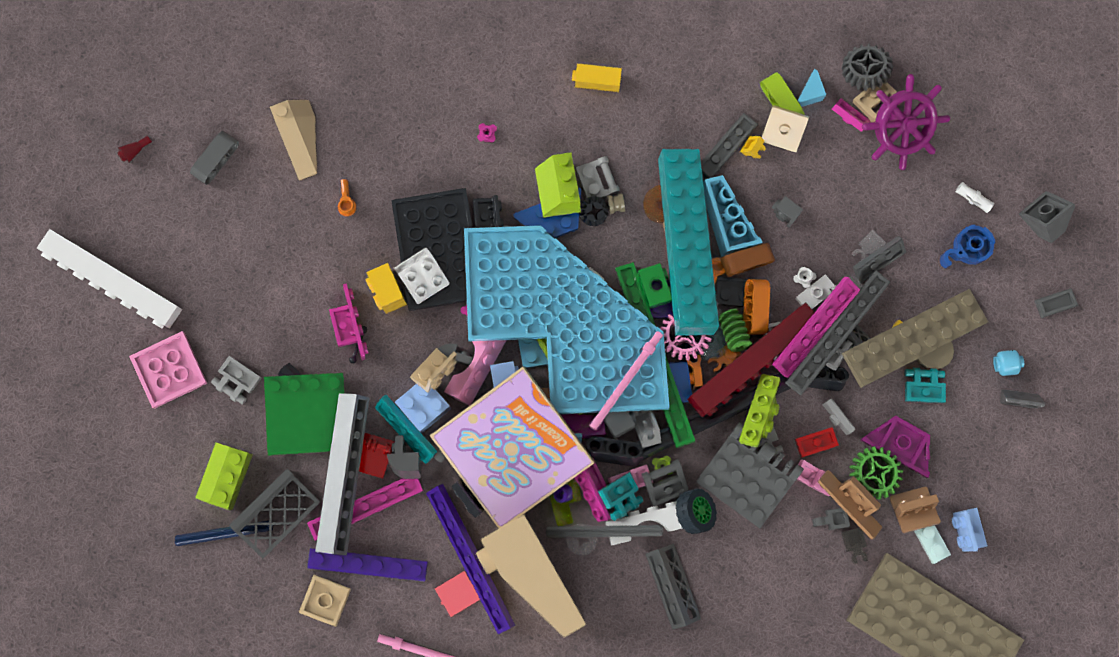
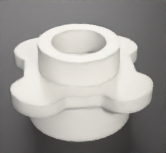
M801 267L798 274L794 276V282L802 284L804 288H809L812 280L816 279V274L806 267Z

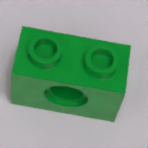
M659 263L638 270L637 274L649 309L672 302L671 285H667L666 279H668V274L665 267L662 268ZM653 282H659L662 288L660 290H654L651 284Z

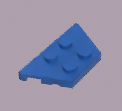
M578 188L579 197L581 198V189ZM540 203L513 214L514 219L518 220L523 226H542L554 239L578 230L579 212L543 218Z

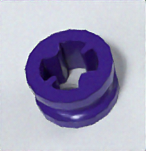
M565 484L553 492V495L557 502L563 503L572 499L573 491L568 484Z

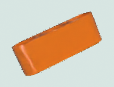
M748 279L745 283L743 321L746 324L744 327L748 329L746 334L765 335L768 331L770 283L766 279Z

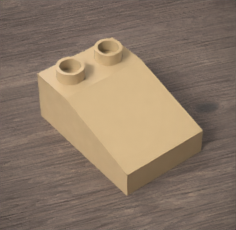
M524 515L481 539L485 548L476 552V555L486 573L490 574L498 570L501 577L563 637L586 625Z

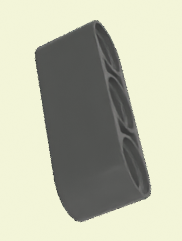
M224 131L219 132L192 166L190 174L205 185H208L236 151L239 141Z

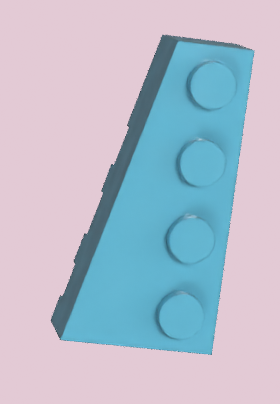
M724 176L705 179L703 186L706 209L721 257L762 244L761 238L757 236L752 223L746 218L741 205L739 206L734 198L735 195Z

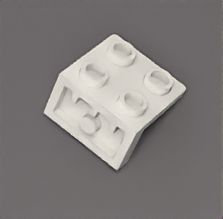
M427 248L394 267L417 304H420L449 285V281Z

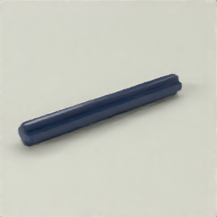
M269 520L257 523H269ZM246 525L241 532L244 535L255 534V525ZM257 525V533L269 531V525ZM231 527L176 535L175 544L176 546L237 537L239 535Z

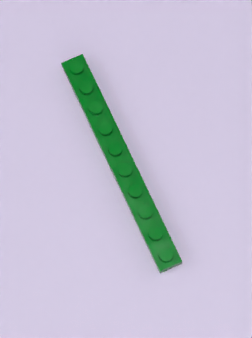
M634 263L616 267L615 271L625 299L655 325ZM666 358L669 409L663 411L675 446L679 448L694 443L695 438Z

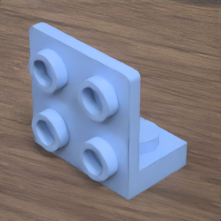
M972 508L954 512L952 524L958 532L957 543L959 548H962V551H978V548L987 547L978 509Z

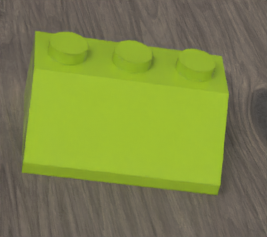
M571 152L552 155L535 168L543 218L581 212Z
M215 443L196 499L227 510H233L253 454Z

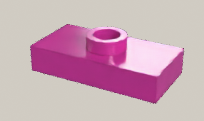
M840 99L832 108L834 112L842 117L844 122L852 124L861 132L863 131L862 125L870 122L867 117L843 99Z

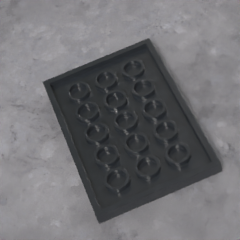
M466 188L391 200L401 263L427 248L449 281L448 286L420 304L416 303L405 286L408 310L414 311L467 302L464 228L473 227Z

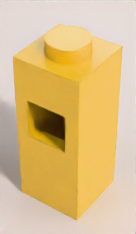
M577 64V70H573L572 81H575L576 88L619 92L622 68Z

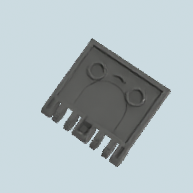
M739 422L696 482L758 528H761L793 483L798 479L804 468L797 464L787 476L786 474L795 462L790 460L782 471L779 470L776 466L784 458V454L780 452L773 463H769L777 451L771 444L765 442L757 453L754 452L757 447L751 446L749 448L745 444H741L738 438L742 433L744 425Z

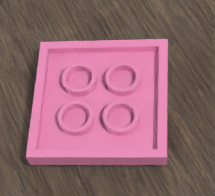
M183 331L129 356L148 400L154 409L207 384L206 378Z

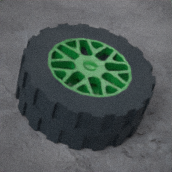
M694 489L679 495L675 509L681 527L691 534L710 531L715 526L717 510L709 493L703 489Z

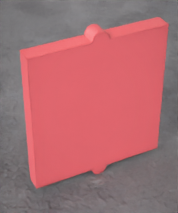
M465 571L435 588L441 599V605L445 606L450 617L480 600Z

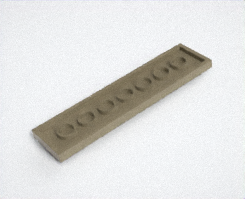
M968 289L845 351L842 355L860 388L988 323V320L971 290Z

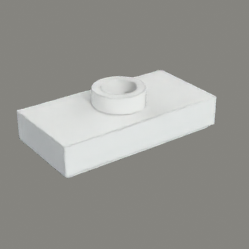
M825 274L795 299L801 306L806 302L813 309L826 299L836 286Z

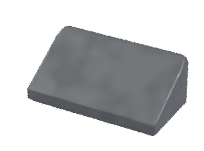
M1001 390V404L1035 409L1045 406V402L1039 394Z

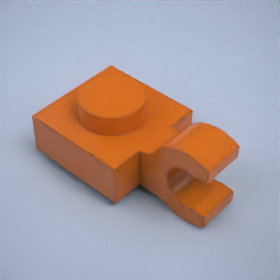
M697 355V362L695 363L690 360L687 361L688 366L692 368V373H689L693 390L700 389L703 386L700 355Z

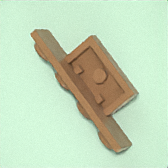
M827 470L818 480V483L870 539H874L882 529V526L871 514L877 511L881 504L854 476L841 483Z

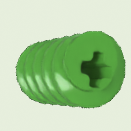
M737 309L727 310L719 316L727 347L732 352H740L752 346V342L749 340L750 336L746 334L748 329L744 327L746 325L745 321H742L743 315L738 314L739 311Z

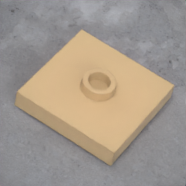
M773 105L762 134V138L765 140L764 143L797 152L809 116Z
M313 575L299 613L336 627L351 588Z

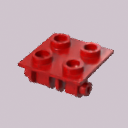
M364 433L359 472L383 479L389 462L387 454H391L392 443H395V441Z

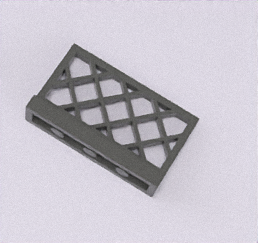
M286 469L229 526L263 559L320 501ZM292 480L298 485V494H286V486ZM300 488H301L306 494H300ZM298 496V508H286V497ZM300 496H309L314 503L309 508H300ZM284 497V508H272V499ZM270 502V508L263 509ZM286 510H298V519L295 522H286ZM300 510H306V511L300 516ZM260 511H269V523H257V514ZM272 511H284V522L272 523ZM255 517V523H249ZM286 524H292V525L286 530ZM246 525H255V537H246L241 530ZM257 525H269V537H257ZM272 525H283V534L280 537H271ZM249 539H255V545ZM257 539H269V548L264 553L257 548ZM271 539H277V540L271 545Z

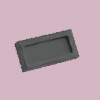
M1072 288L1034 301L1041 318L1079 306Z

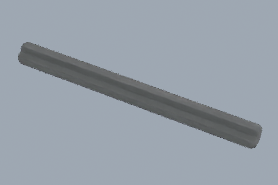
M662 525L564 526L546 528V536L548 538L663 535Z

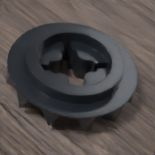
M587 197L580 204L581 212H579V216L586 225L599 226L605 222L609 215V207L605 200L600 197ZM592 204L596 209H601L596 213V218L593 214H587L592 210Z

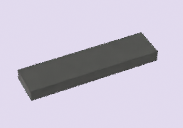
M743 113L701 161L702 174L708 179L713 178L758 124Z

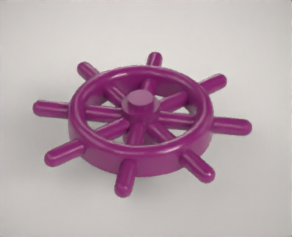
M913 74L907 75L906 89L890 97L884 91L878 90L876 95L883 104L877 113L875 122L862 125V129L865 131L875 130L877 140L881 144L873 153L872 159L874 161L878 160L888 150L900 155V170L906 169L907 156L918 152L923 147L929 154H935L936 149L929 141L935 133L937 123H947L950 121L949 115H937V109L932 101L942 90L941 85H936L925 95L913 90ZM912 99L918 100L920 103L911 112ZM902 102H904V112L897 107ZM923 110H925V117L916 118ZM918 125H924L921 132L917 129ZM887 128H896L888 137ZM909 133H911L916 138L910 143ZM902 134L901 145H894V141Z

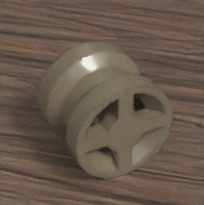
M622 193L617 196H607L610 214H614L615 211L625 212Z

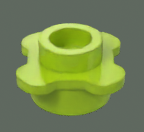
M664 456V458L660 459L654 458L652 464L655 470L660 469L662 464L664 467L670 465L671 458L669 456Z

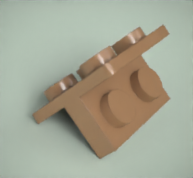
M927 487L892 495L889 498L903 533L937 525L941 522L936 511V506L939 503L936 494L930 496Z

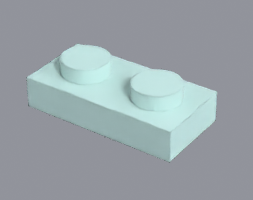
M935 525L914 531L932 564L951 555Z

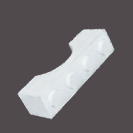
M676 501L667 503L666 508L663 509L654 506L647 508L646 513L640 514L639 510L629 512L628 517L617 519L616 521L610 518L608 522H605L606 526L638 525L643 521H655L660 523L667 532L682 529L676 516ZM631 536L609 537L610 545L631 541Z

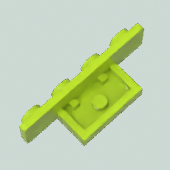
M761 375L739 438L741 444L758 447L761 438L767 439L768 433L772 432L774 415L777 416L779 412V404H777L775 397L780 384L779 377Z

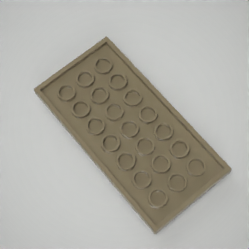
M885 553L846 621L902 657H1015L1024 642V639L888 553Z

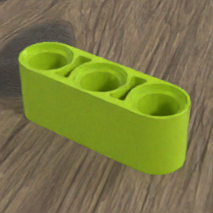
M776 72L760 82L761 89L772 105L805 115L802 107L779 73Z

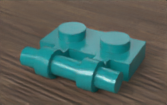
M916 367L905 369V377L913 378V382H905V402L946 403V383H938V378H945V371L937 370L936 368H931L930 370H920V368ZM921 377L929 378L930 383L921 382Z
M630 472L598 491L606 508H615L614 512L610 514L613 521L624 518L627 512L630 510L634 511L643 502V498L640 495L637 497L634 495V492L639 490ZM626 498L627 504L623 506L621 501Z

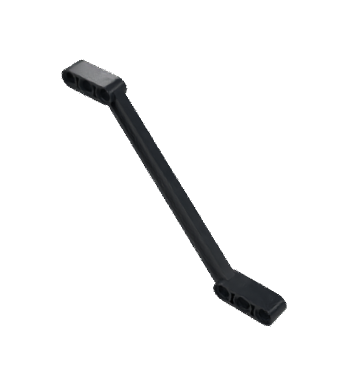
M825 365L808 387L841 391L849 378V373L845 368L838 367L835 371ZM781 373L774 375L780 378L776 395L791 389L785 383L789 378L784 377ZM758 384L733 395V398L725 404L720 402L716 406L718 410L710 417L707 414L701 417L699 413L687 417L693 435L749 409ZM667 427L660 430L661 443L642 448L640 441L630 442L603 437H591L587 440L586 450L597 462L636 466L640 461L675 445L670 429ZM591 447H596L599 450H592ZM610 450H616L618 453H611ZM629 453H635L637 456H631Z

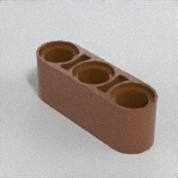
M769 243L734 252L720 259L727 277L760 268L776 261Z

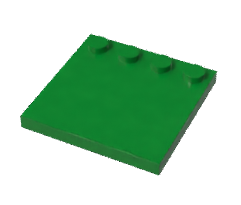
M343 373L264 377L267 454L330 452L339 394H344Z

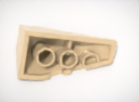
M287 100L271 106L270 109L299 181L316 175V119L309 100Z

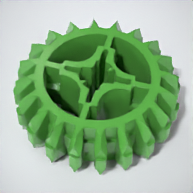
M874 446L871 447V452L868 448H865L864 454L861 452L857 453L859 459L853 458L852 460L857 465H850V469L855 470V472L850 473L849 476H855L869 493L879 500L882 495L884 498H888L889 493H895L894 488L900 487L896 481L903 480L902 477L898 476L899 473H903V470L897 469L901 462H894L897 458L896 455L891 458L889 457L891 454L890 450L884 454L883 447H880V450L877 451ZM873 457L882 459L887 463V466H880L877 461H874ZM867 460L868 471L862 475V467ZM884 469V471L880 472L877 476L869 477V475L873 474L875 470ZM890 471V480L885 486L884 483L886 481L884 477ZM873 480L879 486V489L870 487L865 481Z

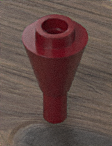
M146 136L138 142L118 147L119 152L117 154L123 162L127 161L130 163L142 148L152 141Z

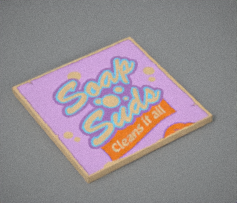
M524 366L430 435L499 529L519 518L595 463Z

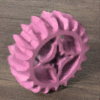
M669 314L670 322L663 320V324L667 327H660L664 332V339H666L664 340V346H667L665 351L668 353L673 350L671 353L673 358L678 353L679 360H682L683 355H686L687 361L690 360L689 355L691 354L696 359L697 351L703 355L704 352L701 347L708 349L709 346L705 342H711V338L707 335H702L701 340L697 343L693 335H689L690 339L677 336L671 342L670 331L675 325L674 317ZM688 343L692 348L682 349L677 347V345Z

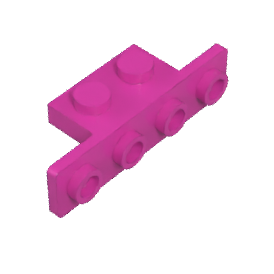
M346 283L343 284V290L347 305L329 309L338 347L357 343L361 360H366L365 354L368 353L366 342L362 343L360 337L363 335L361 324L357 325L356 318L359 317L357 307H353L351 300L354 299L352 288L348 289Z
M594 463L577 475L575 479L583 491L584 498L592 509L593 516L598 522L609 520L611 517L598 493L599 490L607 485L596 463Z

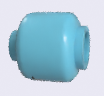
M1016 350L1000 351L993 358L994 369L1002 376L1017 375L1020 373L1021 367H1024V358Z

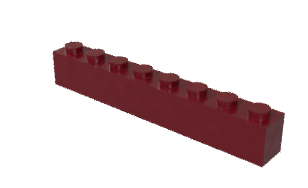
M805 302L687 399L701 417L706 414L710 417L718 410L716 406L720 402L723 404L727 403L733 398L731 393L735 390L739 393L747 386L745 382L750 378L753 381L762 373L759 370L764 366L768 369L774 363V358L784 351L815 312Z

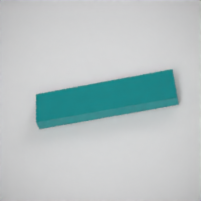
M384 395L379 400L375 409L400 436L403 435L405 442L414 452H419L421 460L427 464L438 451L387 395Z

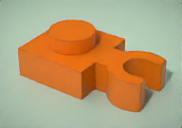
M726 345L717 351L719 357H712L707 363L717 362L718 366L713 369L714 372H717L721 369L723 363L727 367L741 355V352H732Z

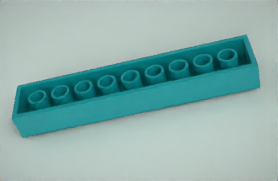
M662 149L658 158L675 335H714L719 328L700 150Z

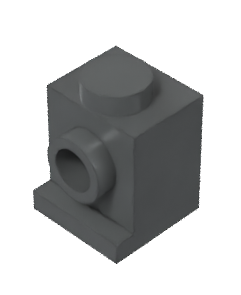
M786 196L782 201L778 199L772 206L776 218L782 222L786 221L788 223L786 227L788 228L803 211L801 207Z

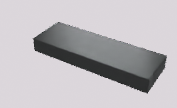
M897 236L853 266L857 280L860 283L864 282L875 270L879 272L905 254L906 249L903 239Z

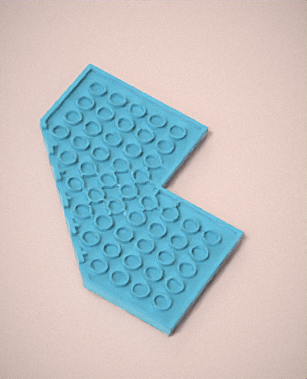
M542 226L464 228L468 342L546 338L550 402L559 414L599 413L642 353L643 346L646 342L649 343L654 334L659 331L663 334V337L656 345V350L652 356H648L609 412L669 409L664 333L659 327L653 325L644 314L631 306L622 295L609 287L607 282L596 273L594 274L585 263L572 255L563 244L550 236Z

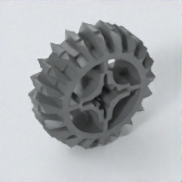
M861 44L859 49L854 47L853 51H848L842 64V75L845 77L846 83H850L851 88L857 86L858 90L864 88L865 92L868 88L874 91L875 86L881 89L882 83L887 84L888 79L892 76L893 60L892 57H889V52H884L883 47L878 49L877 44L874 47H871L870 44L864 47Z

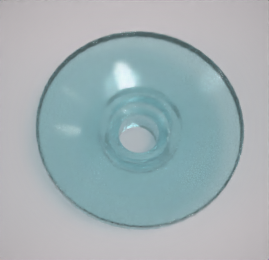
M719 325L714 335H707L712 337L714 341L713 343L705 342L709 346L708 349L701 347L704 354L701 355L698 351L696 352L703 360L708 361L710 358L718 359L728 349L723 330ZM702 335L693 336L697 343L701 340Z

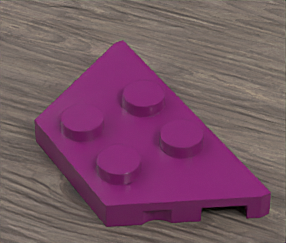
M898 416L892 417L861 438L860 441L870 447L875 446L877 451L880 450V447H883L884 454L890 450V458L896 455L895 461L901 462L902 465L925 478L930 476V472H928L930 435Z

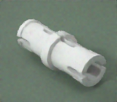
M964 182L955 191L969 200L970 204H975L986 213L994 205L993 202L981 195L980 191H975Z

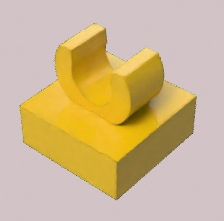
M749 136L740 152L745 156L760 159L761 156L758 154V151L766 150V147L763 145L765 140L761 136Z

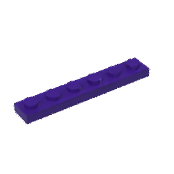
M310 548L307 566L309 569L426 581L428 561L348 552L347 555L315 552L316 549Z

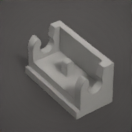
M652 410L632 411L637 420L634 422L635 429L642 448L661 443L660 429Z

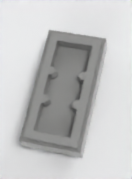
M829 399L822 404L831 415L829 416L831 422L835 426L838 425L845 435L855 430V427L833 399Z

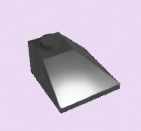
M1045 191L1021 211L1019 216L1038 237L1053 243L1066 231L1075 204Z

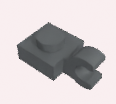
M842 508L826 510V517L812 519L814 527L827 524L829 530L850 527L848 514Z

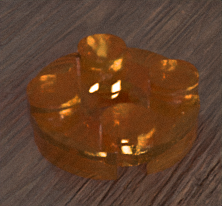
M657 185L646 193L643 200V209L651 221L663 223V207L659 209V204L657 203L662 201L661 185Z

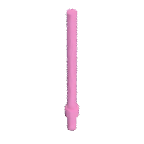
M657 331L649 343L646 342L643 346L642 353L590 424L591 428L597 430L648 356H652L656 350V345L663 337L662 333Z
M380 634L377 641L392 646V649L399 651L403 649L426 657H454L405 642L402 638L398 637L391 638Z

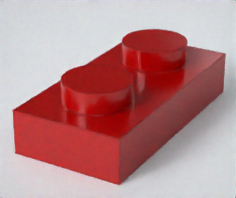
M833 427L795 439L801 458L839 446Z

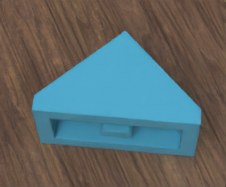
M816 69L813 70L798 99L801 107L823 101L826 96L818 70Z

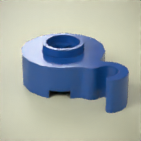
M975 225L965 227L956 235L953 249L947 250L940 256L941 266L947 268L952 264L948 256L952 257L954 261H962L971 265L984 262L993 254L995 244L993 234L986 227L982 228ZM971 243H976L977 246L973 248Z

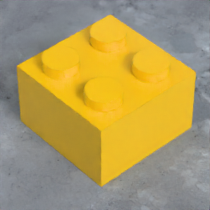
M388 263L366 272L369 278L365 280L372 293H376L373 298L379 310L383 309L387 314L407 305Z

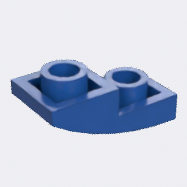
M687 361L669 363L682 403L689 402L687 399L692 395Z

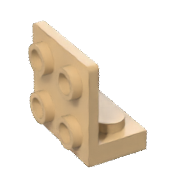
M436 348L410 378L427 393L431 389L436 390L442 383L441 379L444 375L448 376L454 370V365L457 362L455 360L457 353L454 351L449 357H446Z

